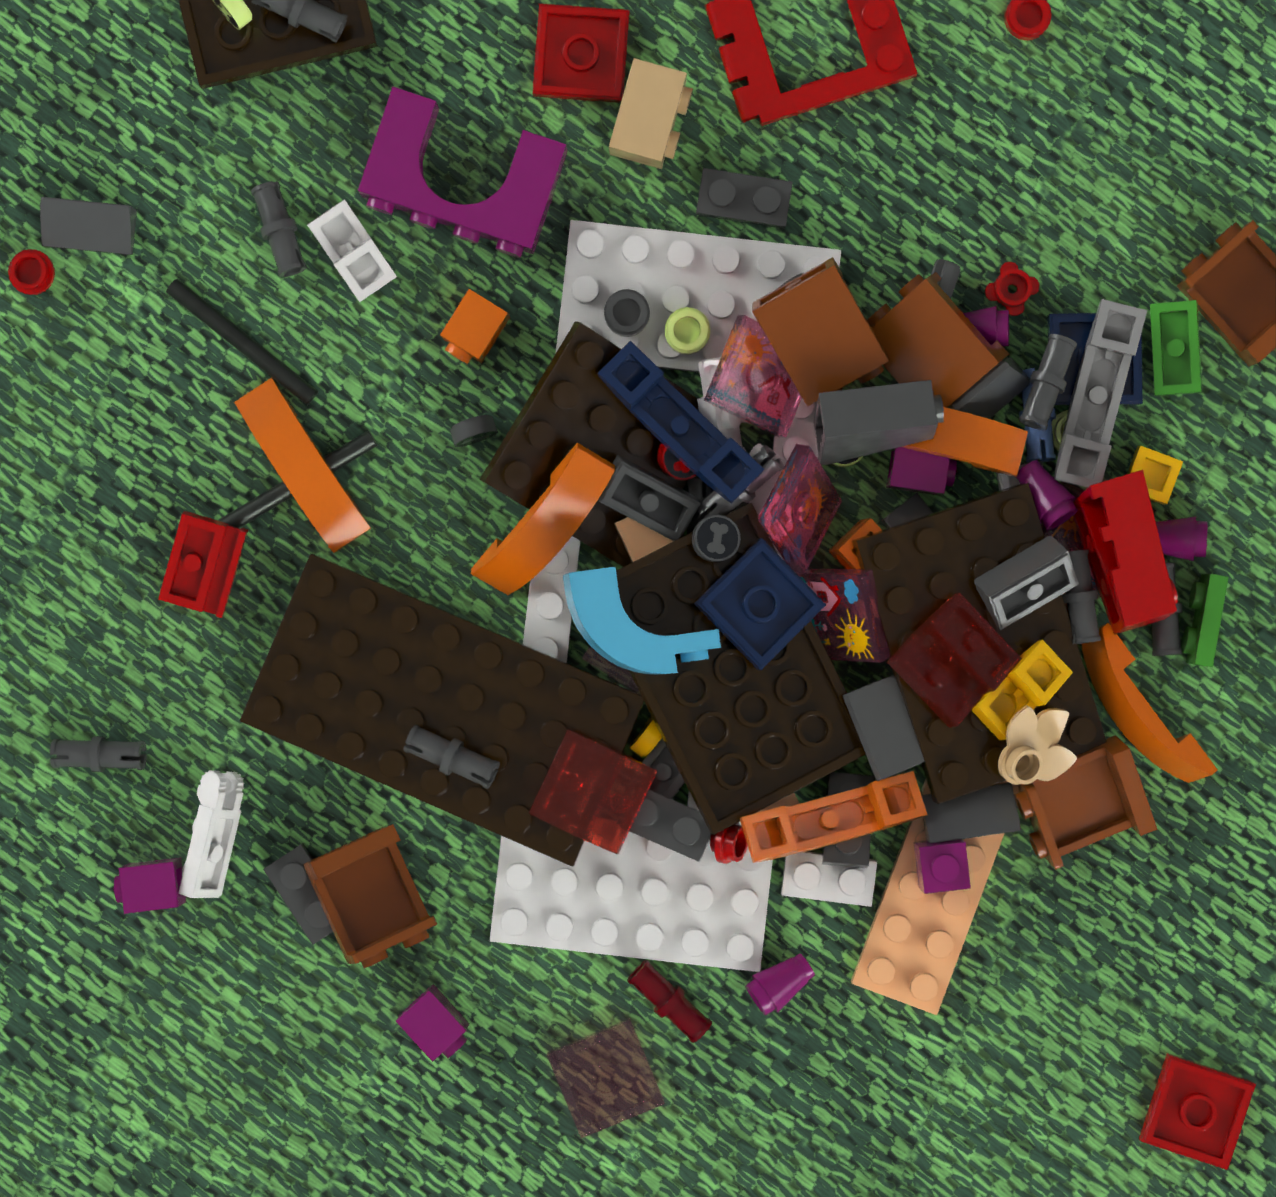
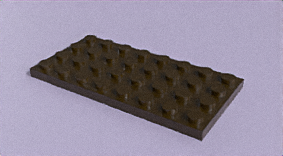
M310 554L240 722L573 867L642 709L644 700L640 694L320 556ZM417 724L421 728L449 741L456 738L464 742L465 748L491 760L499 761L500 766L496 769L498 772L491 786L488 789L483 788L482 785L453 772L450 775H446L439 771L440 766L414 754L404 752L406 739L413 726Z

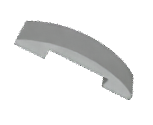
M1101 299L1074 385L1054 475L1055 480L1089 487L1103 481L1112 447L1109 445L1132 356H1136L1147 310Z

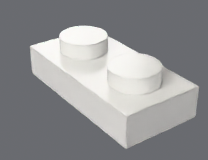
M806 851L785 856L781 895L872 907L877 861L869 859L868 868L823 865L822 853Z

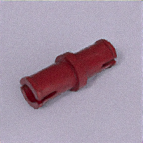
M648 960L639 964L628 977L627 982L632 984L655 1006L654 1012L660 1018L666 1016L689 1038L691 1043L698 1041L712 1025V1021L705 1017L684 997L685 990L679 985L674 987Z

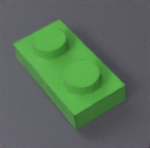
M1197 300L1150 304L1155 396L1202 393Z
M1201 574L1200 582L1195 581L1192 585L1189 607L1195 609L1192 627L1186 626L1181 643L1182 653L1187 654L1186 663L1213 667L1229 578L1227 576Z

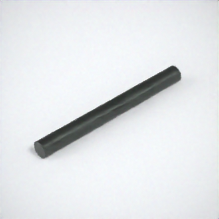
M175 279L166 290L168 295L302 402L309 405L319 391L184 283Z
M368 430L326 455L324 459L331 470L335 472L378 445ZM281 482L218 521L241 528L293 496L284 482Z

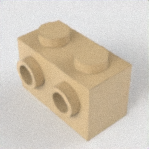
M633 58L609 144L610 155L662 169L665 157L674 159L680 138V132L673 131L678 113L686 115L693 88L685 86L686 72Z

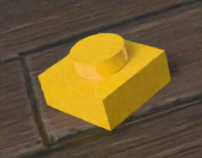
M1140 445L1136 448L1127 474L1143 470L1150 500L1166 505L1170 499L1183 461Z

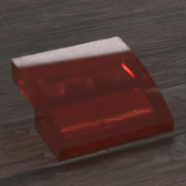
M959 592L954 594L903 643L887 663L937 716L951 728L959 726L985 693L995 691L1022 658Z
M568 729L529 814L589 843L619 854L658 770L620 751L612 750L574 730Z

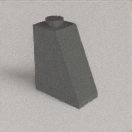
M931 380L819 393L813 423L820 466L933 439L938 423L944 422V408L941 395H933Z

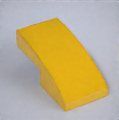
M1043 639L1038 640L1007 667L974 701L969 709L999 740H1006V730L1012 717L1026 705L1033 710L1037 706L1046 705L1073 672Z

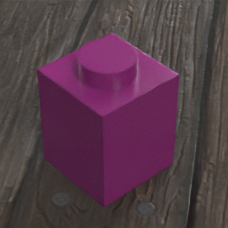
M903 447L894 448L891 450L886 488L943 495L945 494L946 486L953 487L957 460Z
M958 839L937 843H929L928 841L914 842L918 886L924 894L971 889L965 841Z
M181 857L126 864L118 868L119 876L114 877L115 898L117 903H123L124 914L176 908L187 902L186 896L178 894L182 880Z
M434 984L411 1003L396 1020L398 1025L432 1062L442 1053L448 1059L468 1040L463 1034L467 1031L470 1023Z

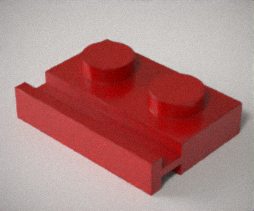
M184 511L181 515L158 600L199 612L205 611L222 618L225 614L248 529H240L230 526L225 522Z

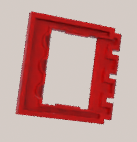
M714 0L705 4L715 40L719 41L731 36L734 39V42L718 48L729 84L745 79L748 85L732 91L741 122L759 118L761 126L916 77L918 73L895 1L847 0L866 59V67L847 73L841 72L803 84L800 88L784 93L780 92L752 1Z

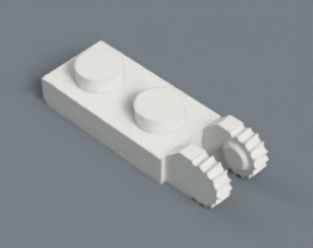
M209 770L202 775L201 784L198 785L197 796L201 805H199L197 816L192 826V838L187 859L182 869V880L178 894L189 898H219L222 895L241 814L240 805L243 797L242 790L245 784L241 774L229 771L220 773V771Z

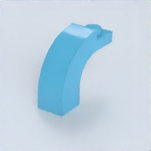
M616 566L570 572L563 575L568 609L578 631L597 653L619 667L643 674L678 673L675 654H680L681 663L709 659L708 649L721 648L719 629L662 636L649 633L638 627L628 617L622 606Z

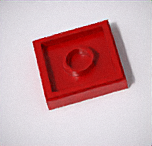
M539 3L533 97L621 103L625 84L630 10Z
M1167 1053L1139 1140L1228 1170L1256 1083Z

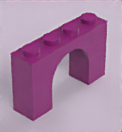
M392 86L358 188L360 195L368 199L366 206L388 215H392L394 208L411 214L409 221L430 229H435L437 223L454 228L453 236L468 242L478 244L480 237L497 242L495 248L497 251L513 257L521 258L523 251L534 255L568 153L567 145L523 130L507 178L495 194L475 204L462 205L448 202L440 198L428 187L423 172L425 151L440 110L435 100Z

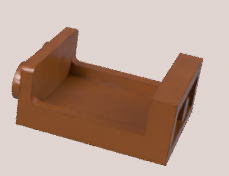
M1254 220L1242 228L1237 222L1232 224L1215 240L1220 247L1207 258L1201 252L1181 270L1186 278L1177 285L1189 301L1197 300L1198 311L1248 367L1262 361L1276 348V255L1255 232L1259 226Z
M833 257L752 303L753 314L807 407L818 401L819 393L843 390L842 387L857 379L860 383H864L875 378L884 371L882 365L889 362L885 348L878 341L844 281L842 272Z
M937 272L925 280L918 274L899 290L900 295L904 299L892 309L887 303L884 304L867 321L878 341L887 352L889 362L883 366L897 382L908 383L931 380L933 395L940 394L943 407L947 408L1008 356L1009 353L998 340L990 345L938 285L942 278Z
M1116 735L1107 738L1106 743L1076 755L1077 760L1057 778L1051 781L1036 779L1030 784L1018 785L1020 792L1014 794L1015 802L1023 819L1030 818L1034 832L1028 834L1033 851L1039 860L1045 858L1055 870L1064 866L1061 856L1131 827L1140 836L1157 830L1130 748Z
M394 824L381 827L303 864L348 964L361 962L363 968L372 966L389 957L386 949L402 942L404 948L418 944L430 937L427 929L437 925L435 917L428 915L396 843L401 840Z

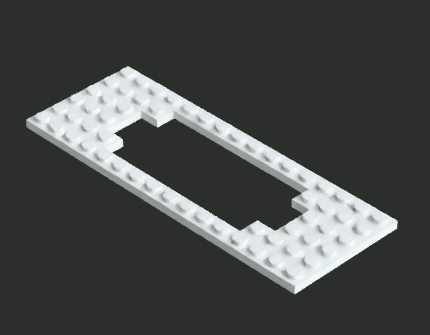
M570 220L556 352L574 322L577 321L621 349L629 341L633 342L659 368L700 373L698 362L709 358L734 355V351H729L730 348L734 349L735 346L730 341L737 342L739 339L734 332L742 337L737 325L742 329L744 336L748 335L747 331L749 330L750 335L754 336L756 333L757 339L763 336L758 341L760 345L769 343L770 341L752 312V303L776 290L792 277L800 273L804 274L832 257L838 267H840L841 250ZM624 289L639 292L645 297L650 308V318L647 326L642 332L631 337L615 334L607 326L604 317V307L609 297L615 292ZM685 307L701 311L707 317L710 324L708 343L701 351L691 355H684L674 351L668 345L665 338L667 319L674 311ZM769 344L762 346L761 350L768 351L771 354L761 353V357L772 365L761 359L756 362L762 372L754 364H751L752 377H750L749 366L747 364L744 365L743 370L739 373L742 364L736 363L734 370L737 379L734 384L735 399L739 401L740 397L737 393L741 396L742 392L739 391V388L744 386L746 391L743 392V395L746 396L742 397L741 403H744L746 406L750 405L751 409L761 388L756 389V385L776 374H780L783 382L785 378L790 381L786 387L790 401L787 402V399H785L780 417H778L780 426H775L773 451L792 464V459L799 453L798 464H796L795 470L796 472L798 471L800 476L796 480L797 477L795 475L797 474L794 471L789 485L790 487L793 484V490L790 492V488H788L784 501L787 508L788 503H790V531L784 534L785 540L782 541L781 536L773 538L775 532L770 525L767 534L777 554L800 578H805L811 515L808 518L807 527L808 516L802 515L800 518L802 514L801 508L796 512L802 502L795 500H802L803 498L800 489H802L803 493L806 490L804 477L807 487L810 486V478L812 487L816 480L818 450L813 422L817 402L807 407L788 372L779 364L780 359L773 346ZM735 357L731 358L732 364H734L736 359ZM741 407V423L773 426V422L769 425L767 419L764 422L763 417L760 420L758 415L754 418L753 412L748 414L746 410L742 413L743 407ZM795 533L797 535L796 551L794 555H791L790 559H787L785 550L789 538ZM573 536L558 554L530 580L523 638L524 645L567 663L572 617L566 601L563 575L577 572L581 542ZM689 791L687 806L699 811ZM599 815L595 816L573 867L501 836L490 942L760 972L773 859L753 863L749 848L747 847L741 861H731L729 864L719 863L715 858V853L711 851L709 840L700 862L616 826L617 817Z

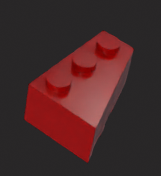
M1143 470L1090 485L1073 502L1078 508L1073 518L1083 547L1089 550V565L1114 635L1168 618L1177 612L1178 594L1173 581L1168 575Z

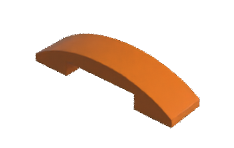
M272 377L234 402L276 472L333 553L372 529L349 493L343 488L297 418L296 412Z
M943 407L944 422L938 423L933 439L902 446L907 449L971 463L972 467L1017 477L1028 431L985 417Z
M577 442L550 474V486L503 541L496 538L471 568V575L506 595L514 593L527 584L558 554L585 520L614 474L615 465Z
M1106 623L1098 627L1101 640L1081 643L1082 651L1092 684L1116 726L1139 752L1172 776L1190 783L1213 775L1218 769L1192 734L1189 733L1175 739L1126 674L1124 669L1136 659L1117 634L1114 635L1111 625Z
M911 771L880 781H873L867 786L789 807L784 805L743 816L740 818L752 862L757 863L861 837L925 817L928 814L915 773Z

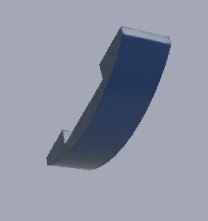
M629 341L598 372V376L626 408L673 455L709 487L732 504L762 474L764 468L731 437L727 439L663 377L664 372L633 342Z

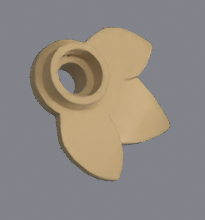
M1028 705L1019 710L1010 720L1006 730L1007 746L1002 750L998 760L1000 775L1009 783L1019 785L1030 784L1036 779L1051 781L1066 772L1077 760L1075 754L1058 744L1067 723L1069 712L1060 708H1048L1036 715L1034 710Z

